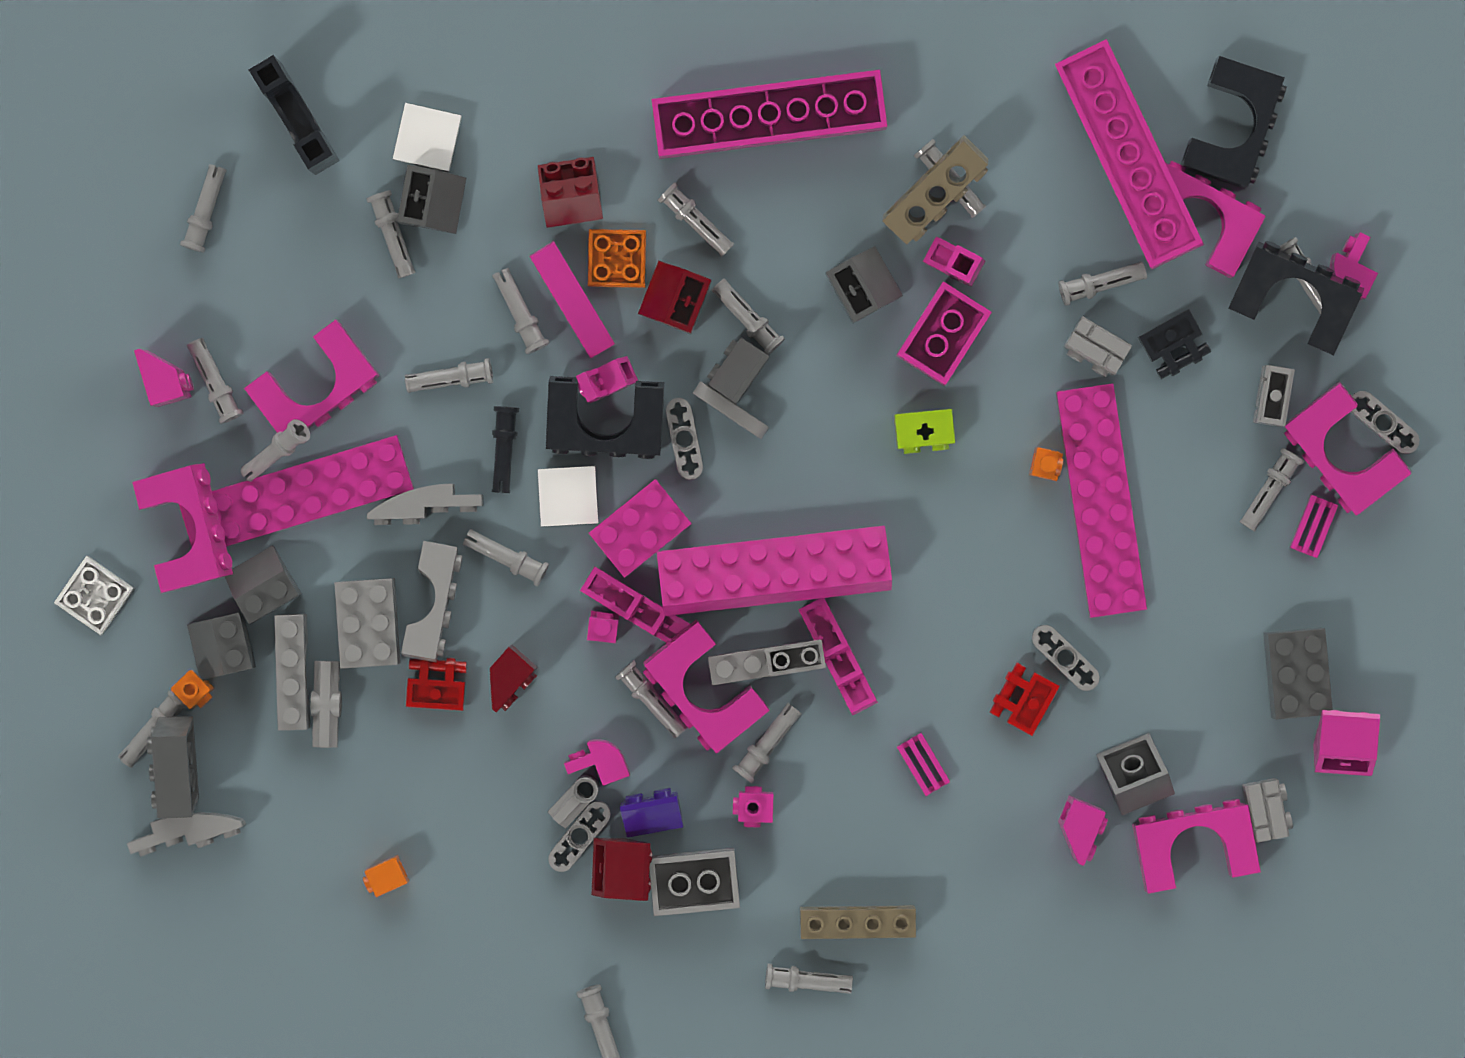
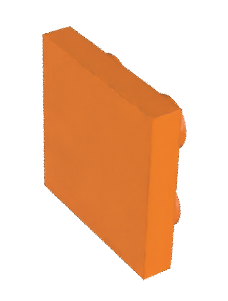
M589 229L588 287L645 288L646 230Z

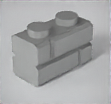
M1082 316L1064 347L1069 350L1067 352L1069 357L1080 363L1083 359L1093 364L1091 368L1093 371L1106 377L1108 373L1112 376L1117 373L1132 345Z
M1271 365L1262 366L1256 400L1257 410H1255L1253 418L1254 423L1285 427L1294 369Z
M1272 778L1243 784L1245 803L1249 807L1255 842L1288 837V829L1293 828L1290 812H1285L1283 801L1287 800L1284 783L1279 784L1278 779Z

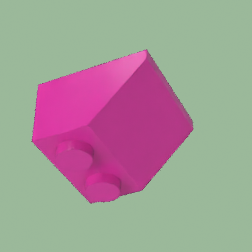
M134 350L150 406L161 407L192 398L190 391L194 390L189 374H185L184 370L147 350Z

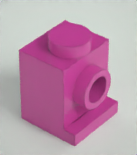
M591 611L587 640L616 643L619 615L617 613Z

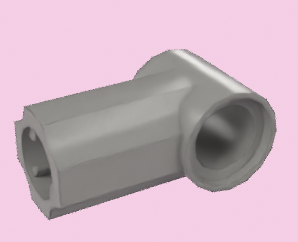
M592 775L580 776L548 810V813L559 825L566 829L588 804L596 798L600 789L599 781ZM582 782L592 784L594 788L593 794L589 796L581 794L578 788L579 784Z

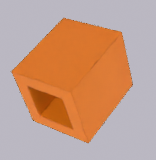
M398 855L367 868L364 871L366 876L363 877L366 889L369 893L374 892L376 897L403 886L410 881Z

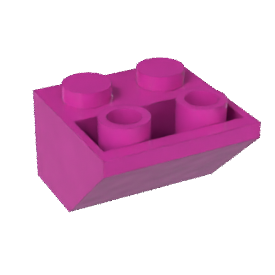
M1322 710L1313 744L1315 772L1372 776L1377 760L1380 714Z
M1069 795L1058 823L1073 859L1078 864L1084 866L1086 860L1091 862L1097 848L1094 845L1097 834H1103L1108 819L1104 817L1106 812L1101 808Z

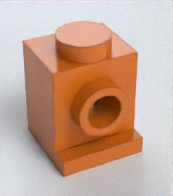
M1035 447L1029 476L1057 481L1058 475L1060 476L1062 470L1063 453Z

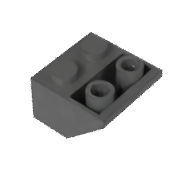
M407 165L397 222L404 225L456 234L467 178L434 169Z
M875 246L825 273L853 324L903 296Z

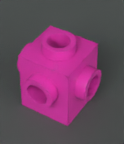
M745 786V791H739V798L733 797V815H738V822H744V827H761V822L773 823V792H762L761 786ZM752 802L758 805V808L754 811L748 809V805Z

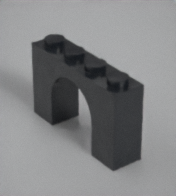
M272 55L248 69L261 92L270 101L295 142L293 145L307 169L314 175H317L339 162V158L282 63Z
M1222 56L1216 58L1207 86L1241 98L1252 112L1253 129L1247 141L1234 148H1223L1191 138L1188 141L1181 165L1186 170L1243 189L1247 188L1249 183L1254 184L1259 173V168L1255 167L1258 157L1264 156L1269 142L1265 140L1267 130L1273 129L1278 114L1274 113L1276 103L1282 102L1287 86L1283 85L1285 77Z
M1265 241V243L1258 242L1228 309L1255 320L1267 292L1275 283L1287 278L1305 280L1317 290L1322 303L1320 317L1307 344L1334 356L1365 288L1360 287L1361 283L1351 277L1345 276L1342 279L1333 275L1334 271L1329 267L1320 264L1315 267L1308 264V259L1302 255L1292 253L1290 256L1281 252V247L1270 241Z
M550 376L548 382L546 449H551L552 453L555 454L581 451L580 454L585 456L598 455V452L609 453L611 457H626V454H638V458L653 459L655 455L660 456L665 382L636 381L634 415L631 422L620 432L603 435L588 429L579 417L577 378Z

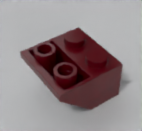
M594 157L538 165L541 200L547 228L603 219Z
M658 260L638 314L692 334L712 279Z
M510 645L490 667L492 709L496 713L501 708L506 711L518 698L514 693L519 687L525 690L537 677L534 673L537 666L513 645Z
M594 838L591 895L608 899L648 901V894L651 890V880L649 878L650 863L652 862L651 843L628 838Z

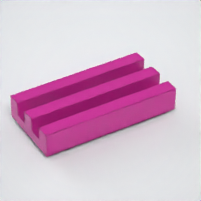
M1310 495L1289 548L1318 558L1338 505ZM1317 503L1319 507L1302 547L1298 545L1313 506ZM1327 507L1329 508L1314 548L1310 550V544L1324 509Z
M922 733L897 746L925 796L950 783ZM917 741H920L942 780L936 781L915 745ZM910 746L932 784L930 787L927 788L905 748Z

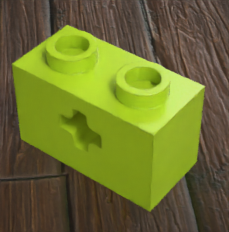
M952 409L894 415L897 449H903L904 454L920 453V447L932 446V451L949 450V444L955 443ZM922 424H926L928 429H932L933 434L928 435V440H923L922 435H917V430L922 428Z

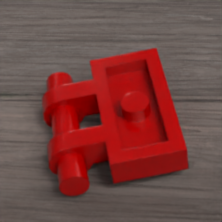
M416 658L409 659V669L420 670L419 678H408L406 707L464 710L466 682L454 681L455 673H466L467 662L456 661V658L437 660V662ZM429 671L445 672V680L429 679Z
M1016 663L1012 672L1008 671L1005 677L1007 681L1001 692L993 698L992 701L995 703L989 713L999 718L1004 708L1012 712L1007 723L1033 736L1060 686L1035 672L1032 674L1029 682L1022 679L1021 677L1026 667ZM1016 686H1019L1024 691L1015 704L1009 701Z

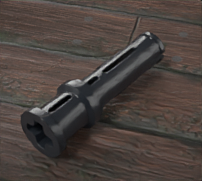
M494 406L496 426L492 430L493 438H496L492 492H500V483L502 481V493H510L513 439H516L518 436V432L515 431V421L519 408Z

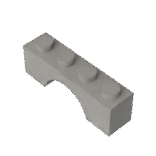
M423 541L418 570L433 584L435 603L431 612L423 620L406 626L401 651L402 656L437 662V657L443 656L446 639H441L443 628H449L451 611H447L449 600H454L457 583H452L454 572H460L462 555H458L457 547Z
M307 614L274 615L278 730H307L310 728V700L306 679Z

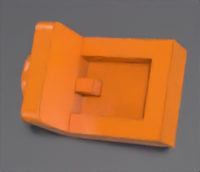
M189 670L171 687V691L189 709H193L196 706L201 709L213 698L210 692L215 689L208 680L203 681L193 670Z

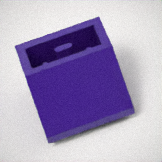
M671 788L655 790L653 796L643 798L642 793L628 795L625 801L620 804L627 838L683 828L684 826L678 792L671 793Z

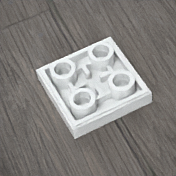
M405 103L393 160L449 172L462 116Z
M595 466L538 469L541 526L598 523Z
M86 556L54 603L99 635H103L135 588L89 556Z

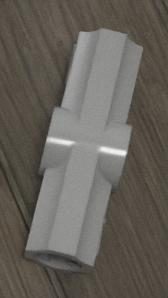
M314 661V691L311 693L310 704L311 716L313 717V747H338V718L341 716L342 694L339 691L340 661Z

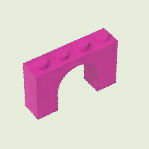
M1170 161L1169 164L1166 163L1183 200L1188 198L1202 199L1210 203L1217 210L1221 219V234L1205 265L1228 278L1234 277L1266 217L1260 213L1262 209L1249 201L1243 204L1235 200L1236 194L1227 189L1221 188L1220 191L1210 186L1211 181L1198 174L1192 177L1184 173L1186 168L1174 161Z
M335 319L313 336L331 360L336 373L334 388L325 400L308 406L294 402L268 371L244 388L277 433L286 430L288 423L293 419L302 421L308 429L314 424L320 427L332 418L329 415L330 412L337 407L343 410L354 401L352 398L354 394L360 390L365 393L377 384L375 379L380 375L338 320Z
M1339 381L1286 422L1285 427L1287 431L1284 434L1293 446L1299 444L1305 451L1302 457L1312 469L1317 466L1323 475L1320 479L1328 490L1335 489L1341 496L1338 502L1347 513L1353 511L1357 516L1411 475V470L1394 449H1391L1368 468L1357 472L1341 470L1329 461L1324 451V439L1327 432L1335 423L1358 406L1357 402Z
M205 463L186 466L132 482L139 510L171 502L178 503L190 512L196 525L194 545L185 556L154 565L161 593L233 574L232 558L227 552L224 540L225 531L220 525L217 513L218 504L212 494L211 478Z
M696 619L643 662L647 668L643 673L653 685L658 682L665 690L661 695L671 707L676 704L683 712L679 717L689 729L694 726L701 734L697 739L707 751L712 748L717 754L770 710L751 685L746 687L728 703L715 709L700 708L688 700L683 690V679L687 669L693 662L716 645L715 641Z
M1240 799L1224 801L1223 807L1213 809L1211 804L1194 807L1195 812L1184 814L1183 810L1170 811L1166 813L1167 817L1156 819L1155 815L1139 817V823H1133L1132 825L1145 891L1149 894L1176 889L1170 857L1171 847L1181 832L1195 826L1208 827L1219 835L1224 846L1228 873L1232 878L1260 873L1248 804L1240 803Z

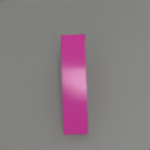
M553 241L531 254L532 262L589 357L592 358L615 344L555 242Z
M595 566L580 590L666 643L690 625L689 622L677 615L664 616L661 605Z
M820 598L798 609L813 640H822L825 663L852 716L878 703L825 598Z

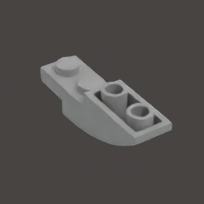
M455 484L421 487L404 492L381 503L367 513V519H374V525H391V519H403V524H420L421 518H427L426 507H431V513L448 512V507L460 506V512H477V506H483V495H455Z
M821 639L708 656L712 685L826 668Z
M208 812L193 813L192 817L162 818L150 823L153 830L152 834L132 840L127 843L130 854L139 852L140 856L155 852V845L165 842L166 846L169 847L183 842L182 836L185 835L188 846L196 843L197 847L200 848L214 843L212 837L223 834L224 838H229L241 833L240 827L246 825V822L243 818Z

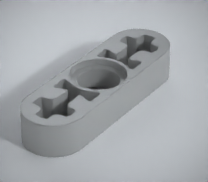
M701 381L693 391V394L758 438L762 439L769 427Z
M1359 391L1351 395L1354 400L1366 397L1368 399L1366 405L1371 410H1374L1376 406L1380 408L1371 416L1370 421L1366 419L1370 413L1364 409L1357 411L1355 408L1351 413L1394 450L1401 454H1409L1418 448V434L1372 394L1366 391ZM1381 414H1386L1391 419V427L1386 431H1381L1376 426V419ZM1398 424L1401 426V429L1397 430V432L1403 436L1411 435L1409 440L1412 443L1411 447L1404 446L1401 448L1399 446L1401 440L1396 435H1393L1392 439L1388 438V435L1395 431Z
M675 398L666 406V416L679 474L685 479L693 480L701 475L703 463L692 409L685 399ZM675 403H680L681 407L687 408V412L683 413L684 422L690 420V427L681 426L673 430L672 424H678L677 416L670 413V410L675 408ZM686 430L692 434L693 442L690 446L681 447L677 444L676 436L680 431ZM696 448L697 454H691V459L693 463H698L699 468L694 470V475H689L688 471L682 470V466L686 465L685 455L679 458L678 451L687 452Z
M1040 625L1034 629L1032 633L1033 645L1076 687L1089 691L1098 685V671L1053 627ZM1040 631L1044 633L1050 631L1052 634L1049 638L1054 644H1057L1058 640L1063 643L1053 651L1052 656L1047 653L1052 649L1048 644L1043 643L1040 645L1038 643L1040 640L1038 633ZM1064 649L1070 650L1074 656L1073 662L1068 666L1060 665L1057 660L1058 653ZM1079 660L1083 662L1079 666L1082 671L1086 673L1091 671L1093 673L1090 677L1093 680L1090 685L1086 682L1081 685L1079 682L1081 676L1076 671L1073 672L1072 676L1068 673V671L1076 667Z
M602 801L591 802L551 850L549 864L554 870L558 872L569 870L607 824L611 812L606 803ZM602 807L605 819H597L592 825L597 830L592 832L588 825L580 821L582 818H585L588 822L593 815L590 810ZM577 828L586 830L588 840L584 844L574 843L571 838L573 830ZM567 840L568 844L572 848L579 850L576 855L573 851L568 854L566 859L569 863L567 865L565 863L557 865L555 863L557 857L554 854L556 852L562 854L567 846L562 843Z

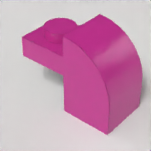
M1361 232L1357 233L1355 237L1349 236L1342 250L1346 252L1345 256L1339 253L1332 255L1330 269L1334 271L1333 275L1342 279L1348 276L1361 283L1360 287L1365 288L1360 299L1363 300L1366 299L1378 273L1358 263L1371 238Z
M936 236L923 262L950 276L952 279L972 287L985 260L959 245L956 247Z
M628 356L617 358L596 369L585 371L576 376L578 389L589 403L610 396L638 381Z
M595 739L588 741L587 745L590 753L585 754L584 749L568 755L569 761L564 763L568 774L595 765L603 786L630 776V771L622 752L617 746L606 740Z

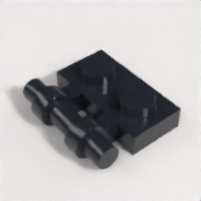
M1189 309L1138 337L1151 362L1162 357L1165 365L1156 369L1160 379L1169 375L1172 377L1177 375L1183 367L1192 362L1197 364L1203 360V356L1211 353V349L1206 342L1196 347L1193 339L1202 335V332ZM1184 345L1187 353L1174 359L1170 352Z

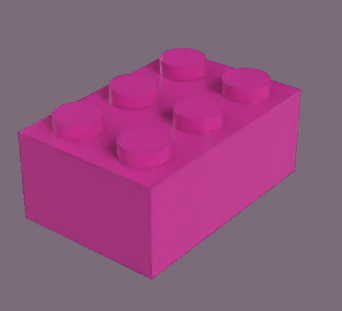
M943 281L896 356L945 386L992 312Z
M655 479L590 531L589 535L625 578L692 523Z

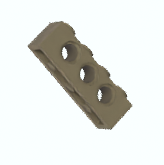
M963 135L883 214L882 221L906 245L912 239L915 242L918 241L926 233L927 229L925 227L932 220L937 222L948 210L946 206L952 200L957 202L968 191L966 186L973 179L978 182L987 173L988 158ZM954 166H961L965 169L966 173L964 176L956 178L950 174V169ZM934 186H940L946 193L942 197L936 198L930 194L929 190ZM914 206H920L924 209L925 214L922 217L916 218L910 214L909 210Z
M914 905L800 907L801 939L916 938V909Z

